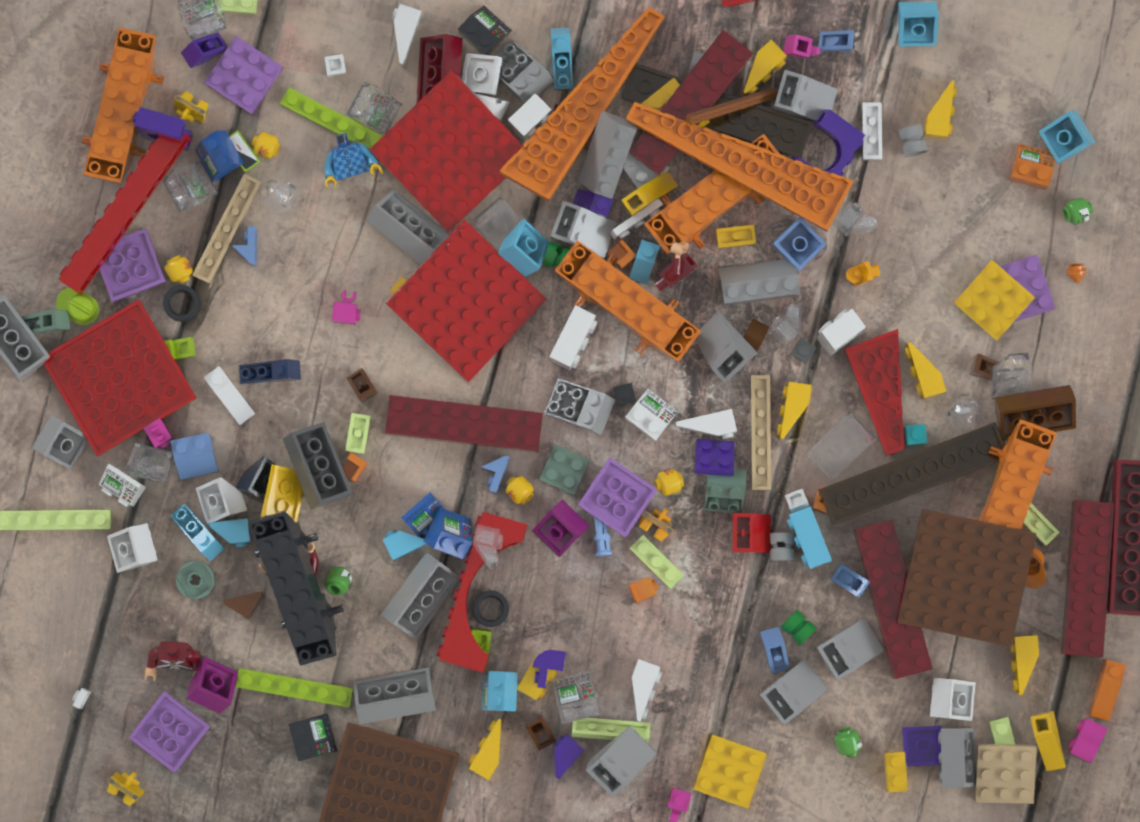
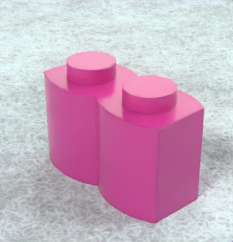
M1084 718L1083 721L1080 720L1075 729L1078 731L1076 737H1072L1068 743V753L1087 763H1092L1108 728L1088 718Z

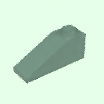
M54 309L21 316L34 335L70 330L68 310Z

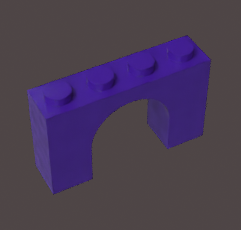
M142 107L139 108L138 112H135L133 123H135L134 126L144 139L156 141L160 135L182 141L183 134L185 133L191 137V140L184 148V151H189L193 132L185 129L187 125L185 120Z
M824 109L813 126L832 139L836 148V156L833 163L823 171L843 176V169L852 162L854 158L852 155L862 146L865 134L832 110ZM800 157L792 158V160H798L803 162V164L811 166Z

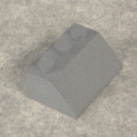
M974 728L941 729L938 741L941 744L939 762L942 764V771L939 774V780L942 783V787L975 786Z

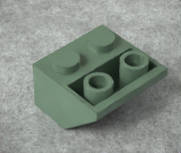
M734 469L733 476L707 474L704 511L742 513L746 488V470Z

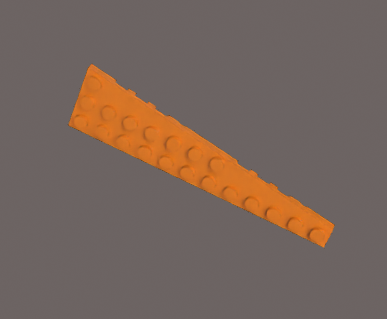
M634 102L625 118L627 122L826 232L830 228L854 182L848 178L820 170V168L803 164V162L786 158L784 155L773 153L770 150L723 133L711 131L709 128H703L695 124L689 125L686 121L675 118V116L662 113L659 110Z

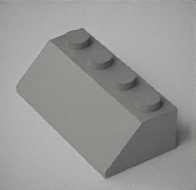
M601 111L578 181L592 192L612 199L637 127L627 122L625 118Z
M394 189L374 206L366 219L368 223L421 265L450 235Z
M785 259L718 268L723 306L800 295L797 269Z
M4 295L0 298V358L20 383L40 368L50 358V355Z
M426 552L381 613V616L417 640L459 583V576Z
M429 667L353 681L359 724L436 711Z

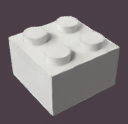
M535 93L508 119V127L525 143L551 115V109Z

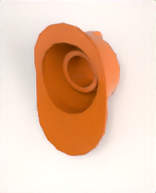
M1035 547L1033 548L1025 584L1033 589L1042 587L1046 581L1044 555Z

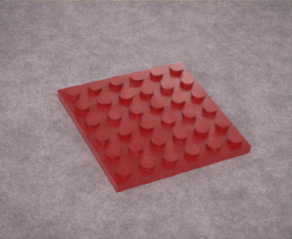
M451 70L369 150L449 233L506 178L499 174V171L522 148L523 144Z
M463 220L385 304L469 383L546 301V298L508 261L504 260L498 254V251L466 220Z
M141 300L135 301L48 352L50 358L44 363L46 370L97 457L144 430V427L159 418L163 419L197 399Z

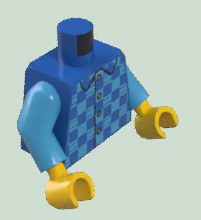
M347 133L336 135L338 146L331 148L332 152L327 154L324 164L325 187L327 190L329 183H333L336 189L337 180L368 171L371 172L373 177H375L374 171L377 169L383 174V170L378 165L375 155L367 146L358 144L357 141L349 142Z

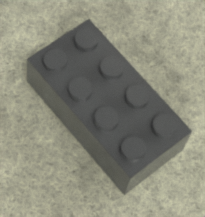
M324 422L292 432L283 438L311 510L339 501L352 494Z

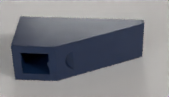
M284 359L239 365L240 384L301 380L300 361Z

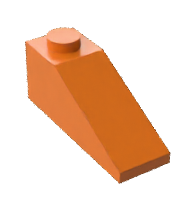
M650 577L628 585L635 604L657 595L656 590H659L655 579L651 580Z
M1103 660L1090 713L1091 717L1110 720L1122 684L1126 664Z

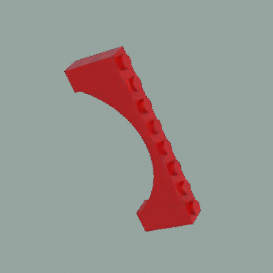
M482 512V516L478 515L475 527H478L476 534H472L471 553H467L464 561L467 566L465 571H461L459 582H462L460 590L456 589L453 600L456 603L454 608H450L448 619L451 620L449 626L444 628L442 637L445 640L443 645H439L437 651L440 662L481 674L485 673L490 655L484 653L480 648L469 626L467 618L469 589L477 572L491 557L513 545H523L528 528L525 523Z

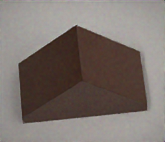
M753 318L743 338L757 352L770 327Z
M977 354L974 356L970 375L999 382L1003 363L982 354Z
M363 368L347 377L361 403L378 394Z
M258 592L223 601L225 605L249 619L264 595L263 592Z
M542 715L524 724L539 751L556 742Z

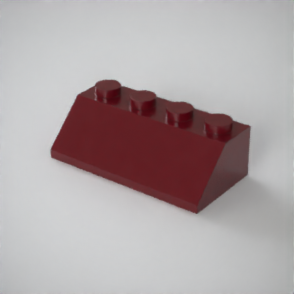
M449 34L420 38L416 104L451 70L461 78L463 38Z

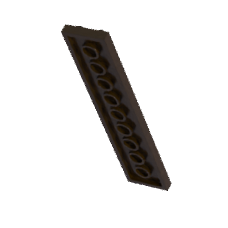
M636 63L628 76L621 99L641 104L671 79L675 78L679 84L684 79ZM723 93L714 106L738 99L739 97ZM757 104L710 119V123L705 127L750 143L764 134L778 152L802 158L813 122Z
M994 422L821 488L818 491L833 526L999 462V457L989 454V450L997 452L990 449V447L993 446L1002 450L1005 444L998 426Z

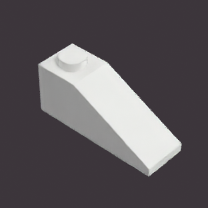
M400 4L398 9H394L392 19H394L400 67L404 68L422 17V11Z
M220 366L204 377L239 425H242L255 415L254 411Z
M732 409L675 422L677 428L715 437L722 436V439L734 437L733 433L737 432Z

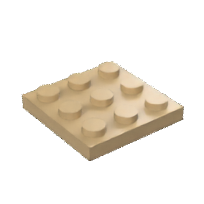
M977 744L975 802L1034 804L1036 745Z

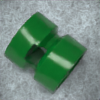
M551 241L542 265L550 268L558 267L570 251V248L565 247L562 249L560 244Z
M797 609L780 627L787 634L792 633L793 640L800 646L817 627L810 621H804L805 616Z

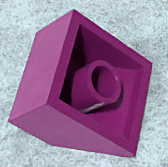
M562 499L532 531L560 557L588 529L589 525Z
M204 657L190 682L186 699L219 714L222 713L232 702L238 672Z

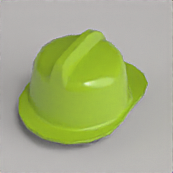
M71 288L62 290L57 296V309L68 310L69 319L80 325H90L97 320L100 308L93 297L84 292L79 294Z

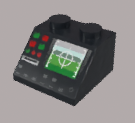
M482 6L471 14L458 28V33L482 55H490L512 32L486 6Z
M328 713L289 724L298 762L337 751Z

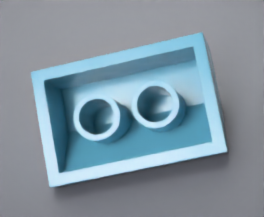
M811 506L789 514L790 519L787 522L791 530L795 529L797 537L794 540L798 549L802 547L804 555L801 557L805 567L809 566L812 569L832 561Z

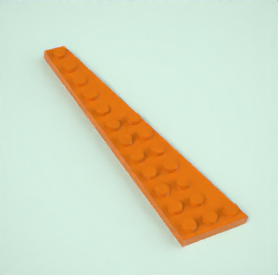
M648 7L633 23L631 28L623 34L622 38L613 45L605 57L597 63L595 68L582 79L557 109L552 112L544 124L535 131L534 135L500 169L499 174L549 202L595 130L601 111H607L664 21L665 16Z

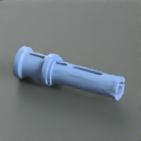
M594 517L596 535H594L593 539L596 541L597 549L595 557L613 555L612 551H610L609 539H611V536L607 533V525Z

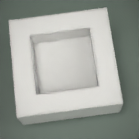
M343 54L324 57L328 77L346 74Z
M803 488L785 495L791 513L810 507Z
M81 688L80 691L77 690L72 699L74 701L72 706L82 709L91 691L85 688Z

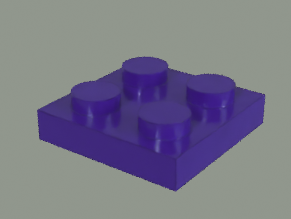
M696 439L695 473L733 476L735 441Z
M942 726L902 727L903 752H905L906 766L942 765L939 762L941 744L938 741V735L941 732Z

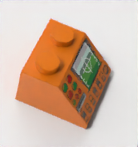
M1019 143L1009 180L1046 190L1049 187L1054 170V156L1051 152Z

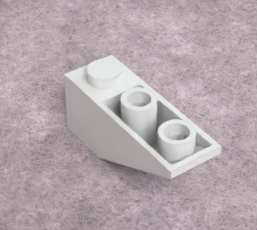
M638 659L631 677L636 717L639 722L647 716L649 708H646L648 700H653L656 691L653 690L654 683H659L662 672L659 671V666Z

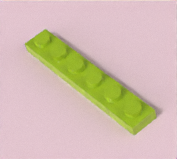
M290 87L280 103L281 106L337 135L347 133L349 141H357L358 144H364L369 149L383 137L377 132Z
M239 668L236 682L237 688L349 708L354 689Z

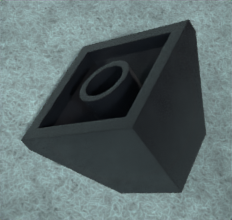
M265 456L261 457L244 471L236 489L247 497L263 504L271 465L277 464Z

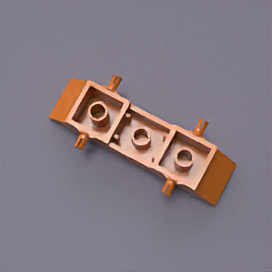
M121 27L118 28L110 65L102 62L100 64L99 70L106 71L108 74L92 138L83 136L84 140H82V144L90 145L83 175L121 184L127 170L130 168L134 155L142 157L147 154V150L136 148L138 133L137 128L134 126L135 123H133V117L140 107L143 108L145 96H147L151 83H164L165 77L154 75L153 72L156 35Z
M764 134L751 143L779 154ZM715 170L673 202H671L666 194L663 195L660 200L666 207L645 222L644 226L666 254L671 253V246L675 242L685 245L693 241L700 250L705 244L699 235L711 223L746 198L752 196L758 205L764 202L765 199Z
M577 240L555 269V272L571 288L577 291L580 296L573 306L578 305L581 308L585 301L591 302L629 328L641 341L635 349L636 352L640 350L638 354L642 355L648 346L679 362L701 333V330L674 311L679 302L673 298L668 306L612 266L618 259L616 255L613 258L614 254L611 253L605 261Z
M1020 419L1002 450L993 446L990 447V449L997 451L989 450V454L999 457V465L984 509L982 508L977 519L978 521L1021 530L1041 474L1044 473L1049 476L1052 474L1045 471V469L1053 471V468L1047 467L1045 464L1057 432Z

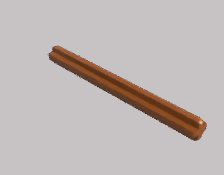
M770 88L688 114L686 122L689 125H694L775 99L777 91Z

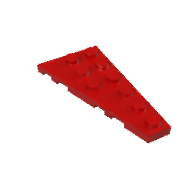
M898 329L844 349L885 456L905 449Z

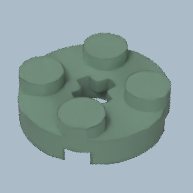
M190 561L180 567L176 578V585L182 595L190 599H202L208 596L214 588L215 575L207 564L201 561ZM193 575L196 577L200 576L199 585L191 584L190 581L193 580Z

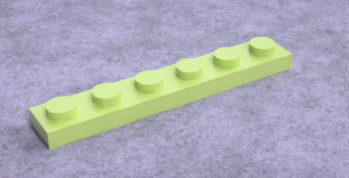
M111 510L0 511V531L111 529Z

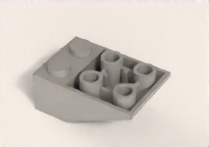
M512 39L495 55L502 58L499 81L523 104L535 93L539 96L554 82L547 69Z
M784 70L773 109L816 122L824 109L832 110L838 89L807 76Z
M563 201L550 240L570 247L578 240L601 258H605L612 238L610 233L616 227L617 222L583 207Z
M719 311L700 329L701 333L695 339L711 369L724 383L733 378L757 354L754 348Z
M558 378L544 414L602 435L615 399L604 393Z
M865 618L815 647L835 681H838L885 651Z
M803 659L762 691L759 696L779 722L785 725L828 689L805 659Z
M629 726L588 760L586 771L613 797L642 770L657 752Z

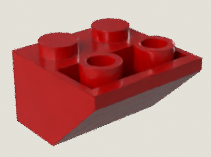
M733 513L732 553H770L771 515Z

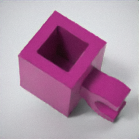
M795 34L786 36L783 52L788 56L800 59L809 58L810 55H819L820 48L812 46V38Z
M343 290L342 303L334 302L332 322L356 326V321H360L361 310H358L357 304L351 303L356 300L357 293L353 291L352 298H347L346 290Z
M160 418L144 427L145 432L156 449L161 448L163 450L171 445L170 441L174 440L165 423Z
M672 787L667 807L672 808L669 822H677L680 811L687 812L691 793Z

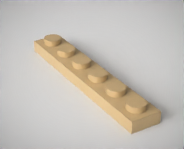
M246 174L243 175L192 274L194 277L211 284L262 184L261 181Z
M751 375L752 491H771L770 375Z

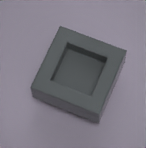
M800 337L790 355L807 364L817 347Z

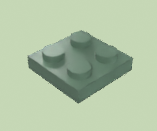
M554 445L539 480L575 495L590 460Z

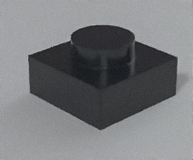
M632 383L613 387L617 406L636 402Z

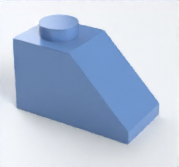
M779 627L760 632L771 674L790 669L785 643Z

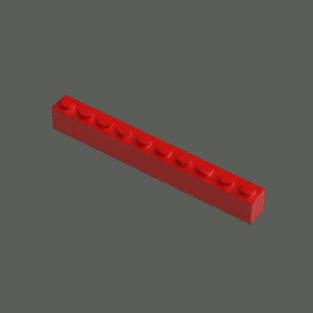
M184 133L182 141H177L159 135L156 141L151 142L147 154L139 159L136 170L127 176L126 184L123 188L118 189L115 194V200L112 204L109 203L106 206L105 214L94 223L93 231L83 239L82 247L79 251L76 250L73 253L72 261L61 270V276L58 280L79 294L85 291L191 140L190 136Z

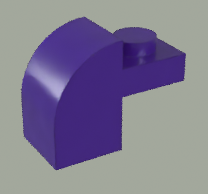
M547 650L536 657L532 667L540 668V672L536 671L534 683H538L539 688H545L548 669L563 671L565 651Z

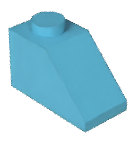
M645 240L641 241L629 277L630 279L647 285L660 249L659 245Z
M249 519L209 523V527L230 544H236V548L247 547V543H252Z
M396 530L386 533V538L383 539L393 561L427 545L423 542V538L402 531L396 532Z

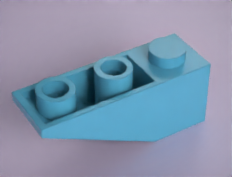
M551 28L554 90L573 89L570 28Z
M185 503L171 515L172 519L209 561H212L225 549Z

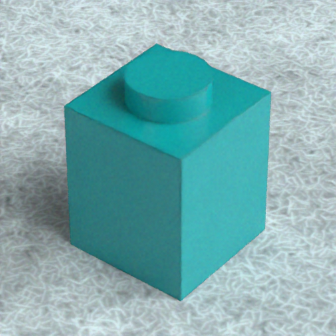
M926 424L907 425L904 427L905 446L927 444Z

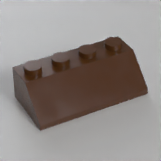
M1070 385L995 397L996 419L1003 441L1008 440L1020 419L1054 432L1076 428V398Z

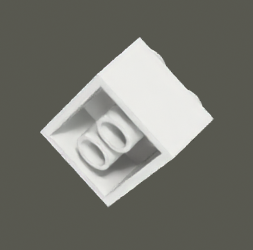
M575 305L549 356V361L569 371L572 367L576 368L580 360V355L578 354L580 350H585L589 342L587 336L589 333L593 334L597 326V321H595L596 315Z
M853 309L849 311L843 310L835 317L833 323L831 321L827 322L818 331L819 335L816 339L829 356L861 334L866 328Z

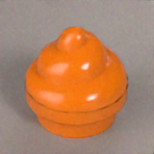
M1082 263L1068 265L1067 275L1078 284L1086 275V268H1084Z

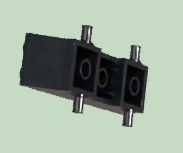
M286 511L250 520L248 523L258 548L255 550L256 557H261L284 620L281 621L282 629L287 628L300 666L336 656L335 630L337 628L334 622V614L343 613L344 608H342V604L331 607L326 600L325 594H322L309 560L311 555L308 549V543L318 541L317 533L305 535L299 521L295 522Z

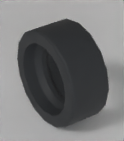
M177 285L170 288L163 299L165 312L170 318L178 322H187L195 318L201 306L197 293L185 285ZM181 292L187 293L193 300L192 309L183 315L176 314L170 304L173 296Z
M491 590L485 591L475 599L473 614L476 620L484 626H499L508 617L509 604L501 593ZM486 598H496L502 604V613L495 620H487L480 614V604Z

